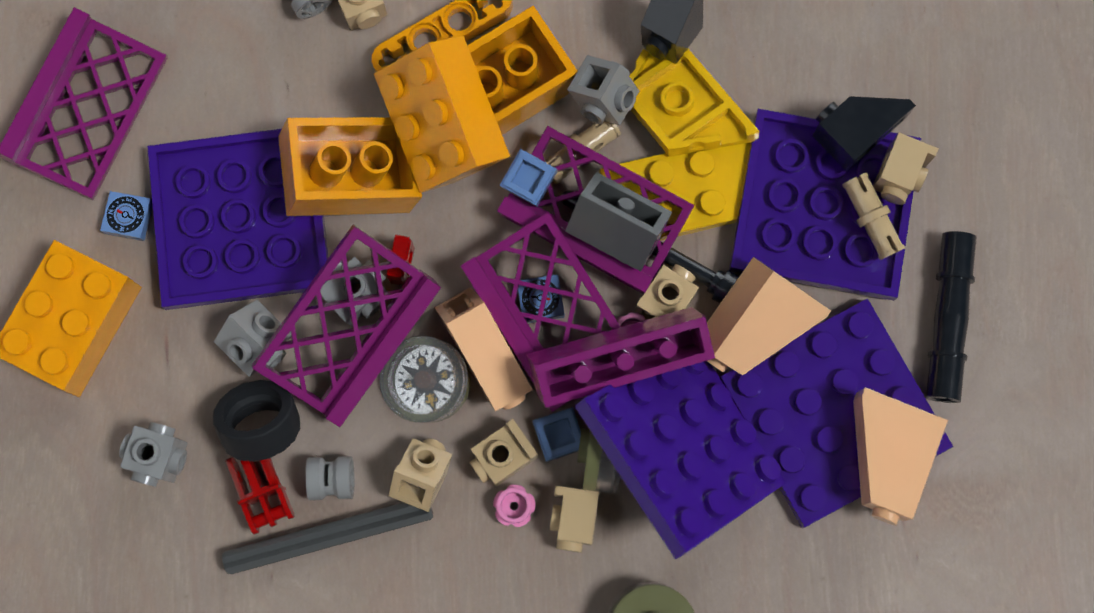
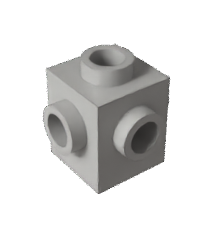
M589 55L584 59L567 89L582 108L580 112L585 118L597 124H602L603 121L619 126L628 111L634 106L639 93V89L629 77L630 72L627 68L617 62Z
M355 256L349 262L347 261L348 269L373 264L368 260L362 265ZM341 261L334 271L342 270ZM380 271L381 280L383 282L386 279V277ZM374 272L350 276L351 288L356 284H361L360 290L353 294V298L378 294ZM344 277L328 280L320 289L321 296L327 303L347 299ZM379 301L356 305L357 320L362 315L366 319L373 316L380 309ZM349 307L335 309L336 313L347 324L352 326Z
M255 300L228 316L214 343L250 377L257 372L252 369L253 362L279 328L281 322L258 300ZM291 332L288 333L283 342L289 341ZM284 350L275 351L267 365L271 368L276 367L283 360L286 352Z
M150 422L148 429L134 425L132 433H128L124 437L120 447L119 457L122 459L120 468L133 471L131 480L153 487L157 486L159 479L174 483L176 476L184 468L188 442L173 437L176 429ZM151 446H153L154 454L152 458L147 460Z

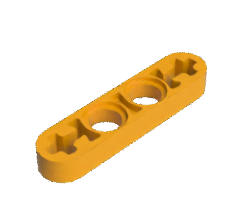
M454 0L379 44L372 53L371 62L375 73L386 67L384 66L385 62L383 59L386 55L390 54L393 59L398 58L397 60L406 56L407 53H404L402 46L407 43L410 53L416 50L414 41L419 34L431 33L437 38V41L464 36L466 42L506 19L513 9V0H501L502 6L500 8H496L493 4L486 6L488 0ZM474 3L477 4L478 10H482L483 19L481 20L478 19L476 9L472 6ZM458 12L466 13L472 19L470 26L462 31L455 30L449 25L451 16Z

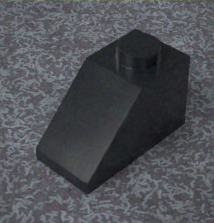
M651 0L641 23L642 45L646 51L655 58H666L677 64L703 28V0Z
M850 96L839 106L832 102L816 117L819 125L812 137L847 172L901 124L916 105L910 99Z

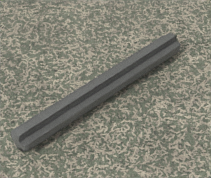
M403 502L228 550L222 554L223 566L227 574H236L428 521L433 518L432 506L429 512Z

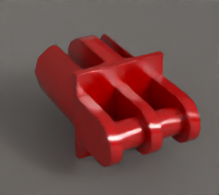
M233 457L225 460L240 498L237 503L241 505L248 526L254 535L259 533V528L269 524L273 527L277 525L276 520L285 516L288 519L295 517L285 491L286 488L281 485L271 458L260 460L269 483L267 486L257 462L241 460L252 492L248 490L237 461ZM278 494L281 505L271 508L268 498ZM260 501L264 512L254 516L250 505Z

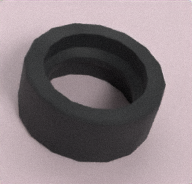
M256 380L243 383L231 389L218 401L213 411V425L221 445L228 455L238 460L255 462L272 458L285 451L295 441L300 431V416L290 392L273 381ZM265 410L279 412L270 423L258 429L248 431L235 430L237 424L255 412Z

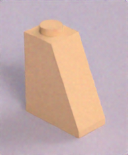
M753 257L707 322L715 355L714 359L707 360V362L722 372L729 366L736 372L744 375L823 321L831 310Z
M470 287L436 306L435 310L494 410L498 411L501 408L508 410L522 403L526 398L525 394L533 389L484 301Z
M863 388L856 393L853 400L861 502L863 506L873 509L872 517L888 524L897 525L898 520L907 521L914 518L948 420L876 391Z

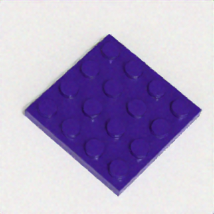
M757 109L754 125L759 130V138L751 142L729 270L742 273L754 257L789 282L892 301L896 300L899 293L905 249L882 260L879 259V255L865 227L860 228L856 221L860 217L842 184L855 177L858 178L859 175L867 172L873 185L889 144L898 133L890 132L846 172L812 137L819 125L816 119ZM910 136L914 139L921 141L920 137ZM876 191L882 205H888L891 211L888 217L902 245L906 246L914 191L908 195L903 205L886 201L881 197V192Z
M282 129L147 146L161 307L164 310L303 293L328 260L324 215L286 216L278 138Z
M868 298L812 327L746 374L741 375L735 370H731L720 376V379L730 391L744 420L749 421L754 426L757 435L756 439L766 454L773 457L779 463L781 476L786 484L780 487V490L801 528L811 525L861 497L853 403L858 391L868 388L934 414ZM945 431L936 456L953 447Z
M707 361L615 388L608 385L575 405V408L675 560L786 484L781 476L779 463L773 457L766 454L756 439L757 435L754 426L749 421L744 420L730 391L712 365Z

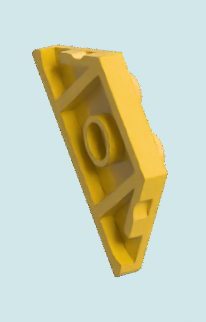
M642 49L636 60V68L629 75L639 89L631 111L669 157L754 142L759 138L757 127L689 49L686 50L677 64L666 58H655L646 49Z
M751 142L671 157L664 153L619 165L694 205L678 235L679 237L736 223L742 201ZM600 168L599 174L606 177L604 168ZM609 170L611 180L623 178ZM632 182L621 184L642 196L640 187ZM646 190L649 200L660 198ZM669 202L658 204L672 211L666 226L675 224L682 209ZM670 232L663 233L660 241L666 240Z

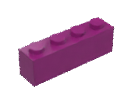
M693 307L526 354L537 396L545 408L591 395L608 385L615 388L715 358L706 317Z

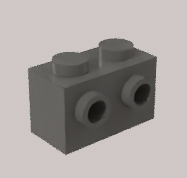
M596 172L580 194L565 232L609 254L622 263L641 271L654 251L672 211Z

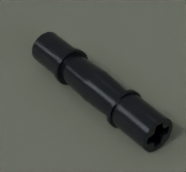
M950 231L942 234L939 273L936 274V280L940 282L934 314L933 350L928 352L930 363L926 399L936 402L960 403L962 397L964 366L968 357L964 354V347L969 322L970 284L975 282L973 271L977 239L976 235L967 232Z

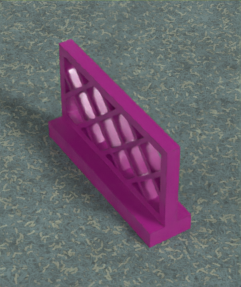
M74 7L0 144V156L5 161L19 168L21 166L94 201L167 60V55L91 19L88 13ZM96 33L111 39L117 53L93 60L89 47ZM119 44L129 49L121 52ZM86 54L88 62L80 64ZM139 54L154 60L147 74L134 78L130 77L124 61L126 58ZM120 61L126 80L103 87L96 68ZM91 69L98 89L74 96L70 84L74 75ZM142 83L140 89L136 94L134 85ZM129 87L133 97L130 108L112 114L105 94ZM67 90L69 98L61 100ZM101 96L108 116L84 123L77 103ZM72 105L79 125L56 132L51 120L54 112L57 109ZM123 119L118 129L115 121ZM110 123L115 135L111 144L94 150L87 130ZM48 126L50 134L42 136ZM82 132L89 152L65 159L58 139ZM50 141L54 142L60 159L58 162L45 166L29 160L36 146ZM105 154L99 165L96 157ZM91 159L96 173L89 186L86 187L73 181L68 166ZM63 168L66 177L54 172V170Z
M547 126L531 155L545 162L543 153L551 139L566 146L571 162L555 166L558 172L573 168L579 190L555 197L552 184H550L548 188L550 199L541 201L538 207L510 192L508 197L503 199L497 212L505 219L523 228L548 212L542 209V207L552 205L555 215L550 212L549 214L578 259L642 294L646 293L693 210L694 205ZM573 151L586 158L575 161ZM595 162L604 168L607 178L611 179L609 170L623 177L613 180L618 184L632 182L640 187L643 197L648 199L647 190L660 197L651 200L656 204L669 202L682 209L675 224L665 227L663 233H670L663 245H661L659 239L657 243L658 254L651 267L644 265L643 269L639 271L565 232L568 222L561 219L557 203L580 197V194L583 192L584 189L578 172V166ZM547 225L533 232L536 236L554 245L555 238Z
M549 212L484 253L473 257L461 265L462 270L479 297L486 304L494 321L532 381L533 378L526 354L547 349L543 348L538 340L542 321L566 327L562 344L568 343L571 328L596 334L606 332L601 330L604 317L612 330L621 327ZM544 225H547L555 238L551 256L527 251L531 233ZM524 239L522 250L511 248L512 245ZM559 246L568 260L556 258ZM503 251L519 254L520 259L515 279L498 276L489 260ZM526 256L550 261L545 286L520 281ZM555 263L572 266L578 274L574 293L550 287ZM502 281L514 284L511 295ZM581 281L591 296L579 294ZM519 285L543 291L538 315L521 312L517 307L515 301ZM548 292L573 297L567 322L543 317ZM577 299L596 303L601 311L597 329L572 323ZM524 317L537 320L534 332ZM567 402L550 406L549 408L553 412Z
M352 225L253 362L252 369L322 412L327 420L341 427L441 287L434 278L421 269H417L361 229ZM358 239L370 248L373 264L348 269L346 253L355 240ZM377 253L388 261L379 263ZM341 261L342 270L334 271ZM399 267L410 275L401 289L383 292L381 270ZM374 272L378 294L353 298L350 276ZM344 277L347 299L323 304L320 289L327 280ZM316 296L317 305L309 306ZM393 299L386 308L385 300ZM379 301L381 316L377 322L372 325L358 327L355 306ZM349 307L352 328L328 333L324 312ZM319 313L322 334L297 339L295 324L298 319L304 315ZM291 332L292 340L283 342L288 333ZM367 334L361 343L360 335ZM354 336L356 351L351 358L333 362L329 341ZM324 342L327 363L302 368L299 347ZM294 348L297 369L278 372L267 365L275 351ZM343 368L338 376L335 377L334 370ZM329 371L331 385L321 399L306 390L304 376ZM299 377L300 385L290 379Z

